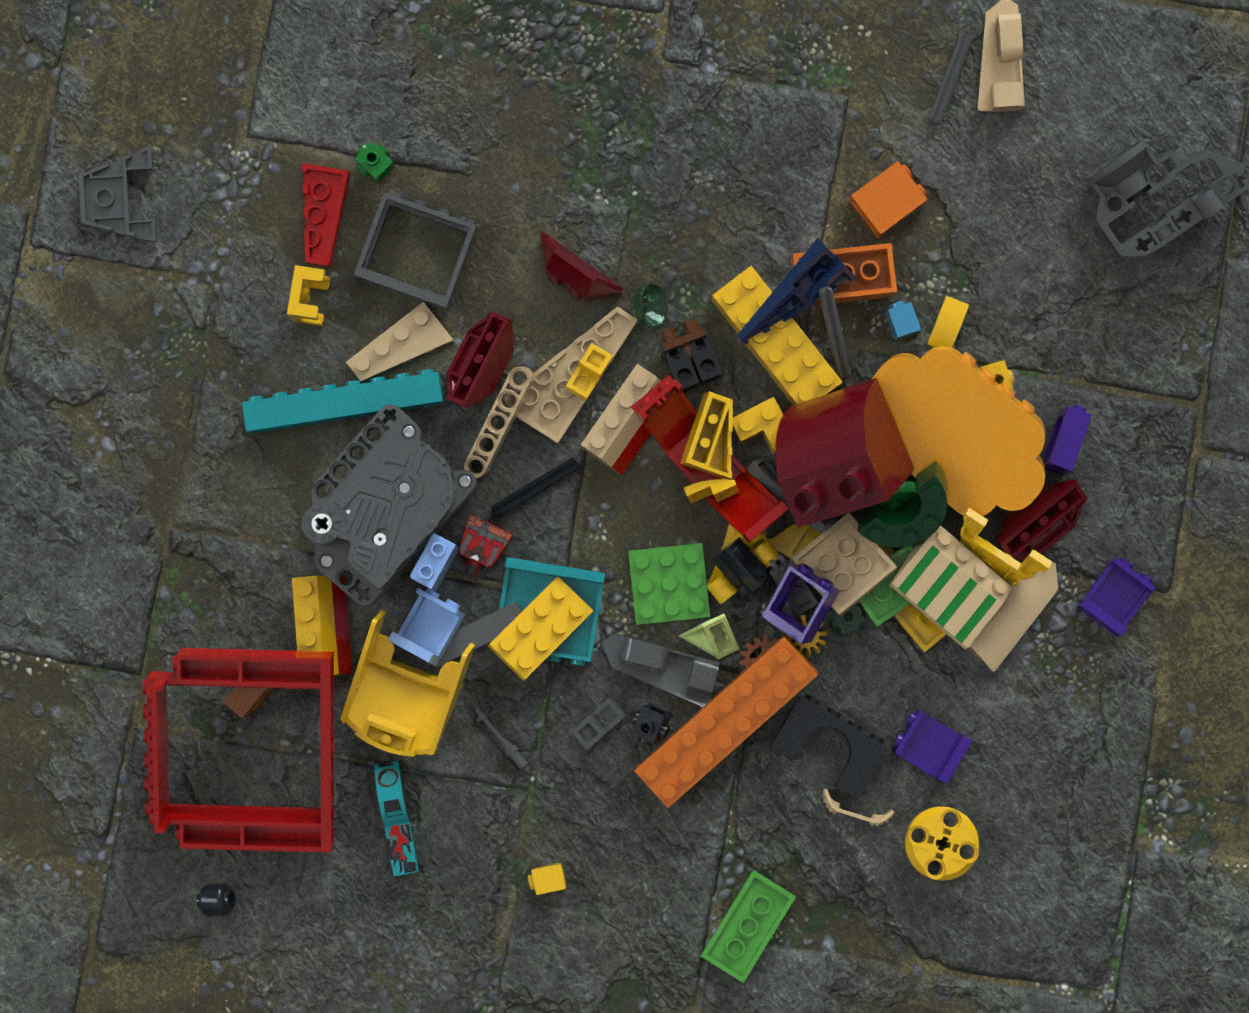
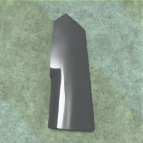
M615 633L602 642L612 668L701 707L710 701L720 662L674 651L666 646Z

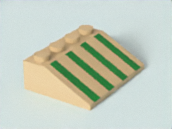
M942 526L929 538L915 544L890 584L894 590L963 649H967L1002 606L1013 588Z

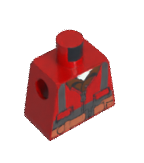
M469 515L459 549V554L468 558L462 572L476 578L481 565L492 569L512 541L513 534Z

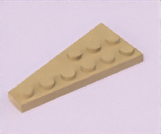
M616 307L566 349H563L534 372V381L516 418L559 444L586 402L565 389L591 343L613 355L607 366L608 368L637 324L638 319L621 308ZM511 393L505 396L506 405L513 407L516 403L515 396Z

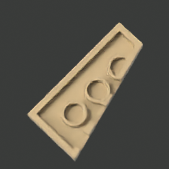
M422 302L346 361V363L359 380L364 382L402 363L405 364L420 355L434 351L438 347L452 343L454 340L426 304Z

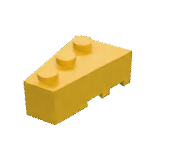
M710 391L703 394L680 464L722 479H732V399Z

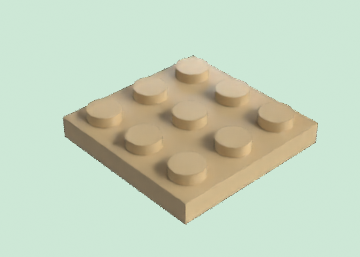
M850 513L843 516L791 559L794 565L806 564L814 570L813 573L815 575L825 577L834 583L833 587L840 592L831 608L839 617L898 570L897 566L876 543L871 542L857 532L858 522ZM815 588L817 592L823 597L824 593Z

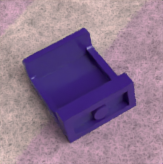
M1123 558L1111 560L1077 606V608L1116 637L1123 635L1127 629V624L1148 596L1157 589L1152 585V579L1143 573L1137 574L1132 570L1133 565Z

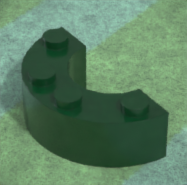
M935 461L916 475V491L920 499L913 506L905 510H891L876 504L858 517L857 532L871 542L887 547L912 546L933 535L941 526L947 511V480L940 465Z

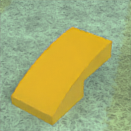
M946 296L927 344L933 347H953L969 304Z
M591 343L565 389L587 401L613 355Z
M728 479L707 480L684 487L691 504L714 494L716 501L719 502L740 493L735 480Z

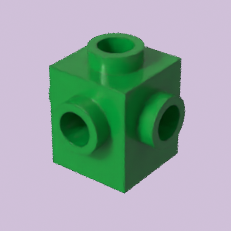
M373 142L369 145L364 144L356 153L355 160L358 164L356 169L363 177L367 178L370 176L377 184L395 168L393 162L388 158L391 154L381 144L378 147Z

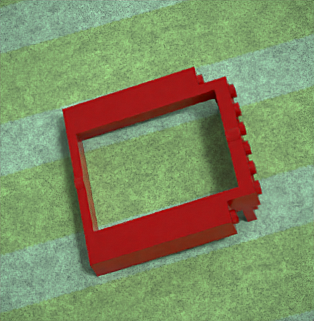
M181 648L177 655L173 657V671L177 672L151 671L148 677L143 680L142 692L143 695L147 696V704L143 706V718L147 719V728L144 729L143 740L148 745V752H145L144 767H148V776L145 777L144 789L149 794V800H146L145 815H149V824H154V833L164 834L169 825H177L176 840H180V849L331 853L334 845V652ZM167 685L320 689L321 808L169 804Z

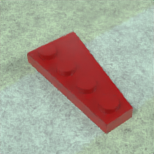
M302 163V172L304 173L303 194L305 196V208L303 209L306 228L304 231L305 262L331 268L351 173L348 170Z

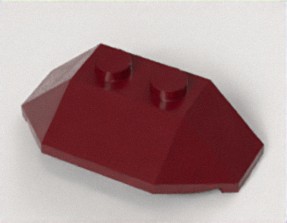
M544 231L540 234L545 269L549 275L547 277L549 281L558 287L562 284L568 288L567 293L578 301L580 298L587 302L621 296L623 293L621 286Z
M491 311L487 314L486 318L480 320L468 330L446 373L447 400L469 408L493 394L514 352L512 320Z
M1073 479L1043 486L1042 491L1030 505L1009 513L1004 518L998 540L1003 551L1015 560H1025L1032 550L1043 554L1072 530L1081 514L1083 504L1087 501V496L1079 483Z

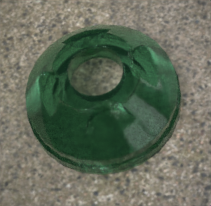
M657 283L641 285L635 292L633 300H631V310L642 326L649 328L659 327L666 319L668 311L667 296L663 288ZM641 300H642V302H643V310H642V311H641Z

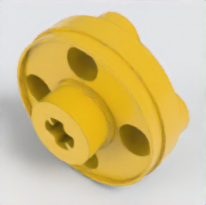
M937 806L920 812L910 822L905 834V851L908 860L919 873L934 880L946 881L960 877L971 868L979 854V838L975 826L966 815L953 808ZM952 812L956 818L952 826H946L943 821L945 814ZM917 828L922 829L924 837L920 842H914L911 837L913 830ZM937 839L945 841V846L939 847L936 845ZM967 844L971 847V855L968 858H962L960 856V849L963 845ZM934 860L938 861L940 870L936 874H930L928 872L929 863Z

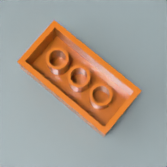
M891 243L831 250L857 277L853 282L848 280L837 287L838 290L833 293L835 303L895 296L897 285ZM805 252L795 253L792 255V268L801 259ZM820 297L816 299L817 303L812 306L821 305Z

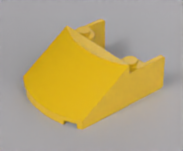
M381 610L371 622L340 720L343 723L346 722L355 731L357 737L383 751L412 757L424 754L434 755L462 689V683L475 644L470 643L459 663L454 661L447 662L440 669L438 676L392 659L395 645L390 642L388 636L380 633L386 611Z

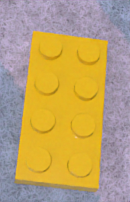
M557 576L488 647L525 681L576 630L593 610Z

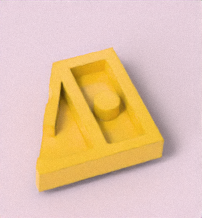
M795 524L768 540L780 554L788 559H792L823 533L812 529L809 525L797 528Z

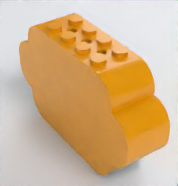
M937 346L928 350L921 359L909 353H901L889 358L872 379L877 378L912 461L915 470L911 475L916 478L919 472L936 461L942 468L947 480V504L963 516L969 508L984 516L991 512L996 505L1009 511L1021 510L1030 505L1042 491L1045 483V465L1039 456L1045 443V427L1040 417L1034 413L1035 407L1025 399L1022 402L1015 397L1016 392L1005 383L1002 386L995 381L996 376L987 368L981 370L975 365L977 360L967 352L961 354L952 347Z

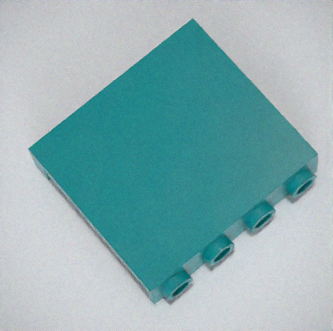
M507 557L499 610L514 602H518L521 611H523L558 576L593 612L546 660L561 662V658L571 659L570 664L585 666L586 662H591L605 573Z

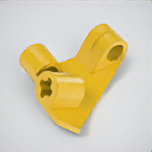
M729 524L722 549L740 537L749 546L758 560L765 565L766 569L771 566L769 561L773 559L776 562L779 555L778 551L767 539L766 529L748 543ZM715 566L707 583V588L721 605L738 590L720 569Z

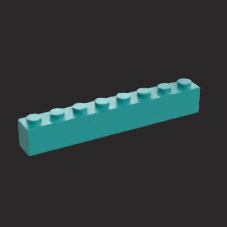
M433 369L419 371V375L409 376V373L394 375L395 379L385 380V377H375L370 379V383L361 384L360 381L346 382V386L337 388L336 384L321 386L322 390L318 391L304 388L297 390V394L287 395V392H278L272 394V398L263 399V396H252L248 398L247 402H242L246 432L255 434L376 415L382 407L388 404L395 405L402 411L443 405L444 399L440 375L438 372H434Z

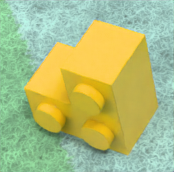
M772 397L733 417V433L739 444L762 433L772 454H775L777 430L783 416L775 398Z

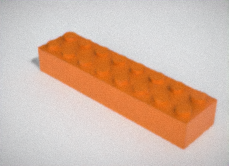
M784 634L638 764L634 770L635 773L662 803L669 808L818 675V670Z

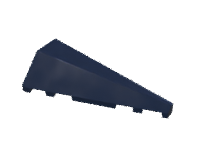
M817 238L737 336L743 343L748 344V339L758 333L763 332L765 334L770 331V326L780 320L785 322L817 303L816 299L819 298L818 291L820 288L830 286L834 293L838 290V286L848 280L853 282L857 277Z

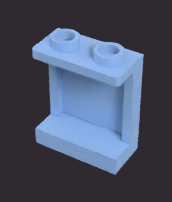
M435 533L432 534L410 574V578L436 592L460 548Z
M417 588L416 593L419 596L398 634L392 631L388 639L395 645L437 667L466 614L459 611L460 605L450 599H447L446 602L439 600L440 594L426 588L424 592Z

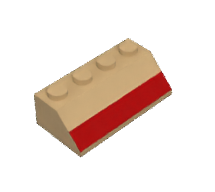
M637 364L583 440L581 448L622 476L650 436V432L631 406L661 380Z

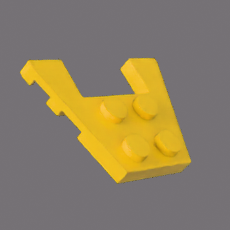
M971 508L967 510L963 518L964 524L960 533V543L1013 587L1019 581L1025 578L1028 580L1034 577L1036 573L1040 571L1045 572L1049 569L1052 561L1035 550H1032L1025 560L1020 563L1009 554L993 546L989 541L978 536L988 520Z

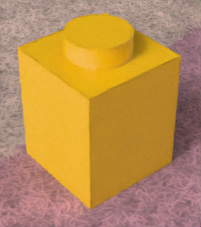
M562 863L533 868L531 870L532 875H528L530 890H535L536 895L566 889Z

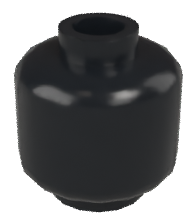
M206 884L197 895L196 904L205 916H226L235 907L236 895L228 884Z

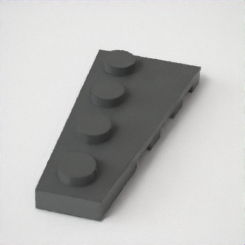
M764 457L752 462L747 471L758 482L765 485L776 498L781 499L787 504L778 483L776 465ZM846 514L812 523L809 526L823 533Z

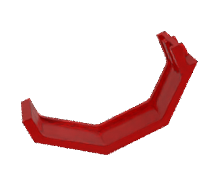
M667 375L632 405L631 408L665 454L692 484L722 479L680 464L697 411L682 392V385L677 379L673 380ZM732 454V479L728 480H735L740 493L719 502L716 501L714 494L705 497V500L750 543L789 508L783 501H778Z

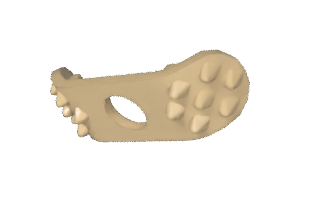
M827 788L823 789V803H826V808H828L829 812H833V814L840 812L868 821L871 826L875 825L877 827L884 822L887 823L894 814V811L891 809L881 815L872 814L871 818L840 809V803L831 799Z

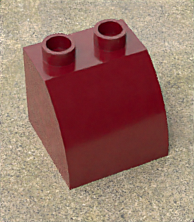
M877 378L790 406L780 420L775 446L777 479L797 528L886 502L915 470Z

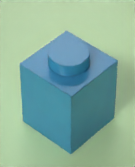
M899 301L890 305V309L885 315L895 341L916 335L921 331L911 302L904 304V301Z

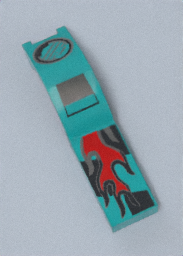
M399 760L393 761L394 765L380 767L379 764L374 765L378 802L385 827L393 876L419 872L411 824L403 796Z

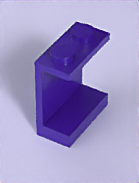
M921 709L917 710L916 713L912 711L905 721V725H907L903 735L899 733L892 744L895 747L893 753L947 784L972 740L926 715Z

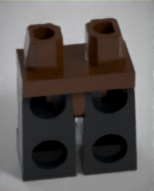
M695 319L682 323L686 334L682 337L677 338L673 327L661 331L662 351L674 380L677 379L682 385L683 393L699 387L700 382L704 385L723 377L722 369L706 337L703 328H699ZM691 362L694 363V366H695L696 371H697V373H698V377H697V375H696V372H695V370H694L693 365H692Z

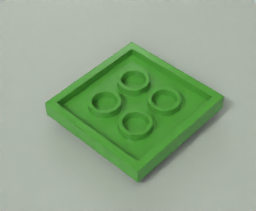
M702 543L628 551L636 625L710 617Z

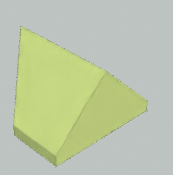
M721 614L678 635L713 655L717 660L739 650L725 614Z

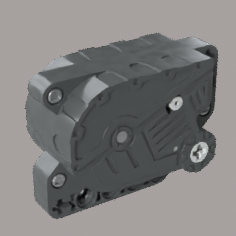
M385 405L312 486V507L305 512L302 518V530L306 537L314 542L317 568L356 603L364 607L372 606L385 592H389L403 577L404 572L419 559L432 534L440 535L444 531L452 516L454 517L455 513L477 489V478L468 470L453 471L444 457L430 445L422 442V431L409 416L395 405ZM388 412H390L391 414L396 412L395 417L397 419L394 422L392 420H389L386 423V421L388 420L386 414ZM381 421L383 425L385 424L388 430L385 431L382 428V426L377 423ZM374 429L380 430V439L375 442L370 441L368 438L370 431ZM356 448L364 450V456L360 460L352 459V452ZM341 466L346 467L348 471L346 477L337 479L335 476L336 469ZM329 485L331 489L329 496L321 498L318 494L320 487ZM345 572H351L353 575V581L349 585L341 583V576ZM358 585L365 591L370 589V600L363 599L361 601L362 594L354 588Z

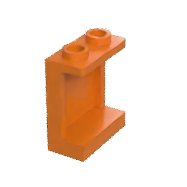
M899 161L853 193L849 199V202L877 239L886 234L887 230L917 208L925 205L928 200L925 189L920 184H915L911 178L912 173L905 164L901 165Z

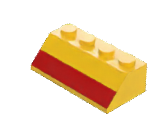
M326 575L292 578L297 651L334 652V675L353 674L347 594ZM345 575L341 576V583L343 585H346Z

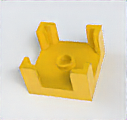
M295 265L287 315L293 322L323 326L324 315L318 313L319 308L317 306L307 305L310 300L309 288L329 289L330 277L325 276L326 271L324 269Z

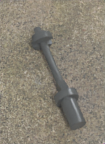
M479 708L474 710L479 716L475 719L476 722L479 724L483 721L498 738L506 752L505 756L507 758L510 756L520 769L527 765L528 762L518 752L517 745H513L505 740L486 718L489 712L486 710L482 713Z

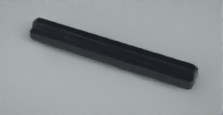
M570 458L492 505V512L497 518L501 517L579 469L578 463L574 458Z

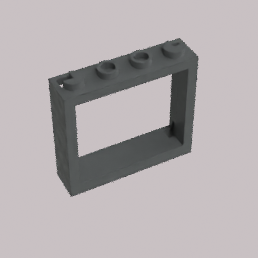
M391 192V195L383 193L353 274L356 280L419 302H424L427 305L448 312L476 237L477 225L473 224L474 221L464 216H460V219L450 216L451 212L437 208V211L427 208L428 204L422 201L414 200V202L404 200L405 196L399 193ZM390 207L467 234L444 296L368 270Z

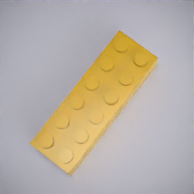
M750 266L714 293L711 301L738 334L772 294V291L755 269ZM793 318L785 322L780 320L770 326V331L765 334L760 332L748 339L749 343L746 346L792 405L832 393L842 384V380Z

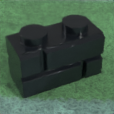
M740 537L725 546L712 559L714 564L743 597L755 591L771 576L765 565L758 560L749 546Z

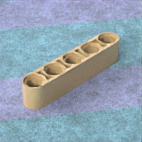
M516 367L511 370L465 461L464 469L472 472L476 478L487 474L528 394L534 381V374L528 367ZM519 371H523L527 376V381L523 385L517 383L515 378ZM508 393L513 394L516 398V403L513 407H509L505 403L504 399ZM497 415L502 416L505 420V425L502 429H498L494 425V418ZM486 437L494 442V447L491 451L483 447V440ZM475 459L479 460L483 465L480 473L472 469V462Z

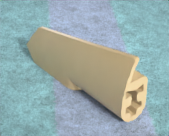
M1000 0L985 15L978 111L1006 112L1025 108L1021 14L1018 10V4L1012 0Z
M1051 563L1047 571H1040L1034 577L1028 580L1025 578L1013 586L1002 606L968 647L980 661L985 662L991 671H996L1058 591L1056 563Z

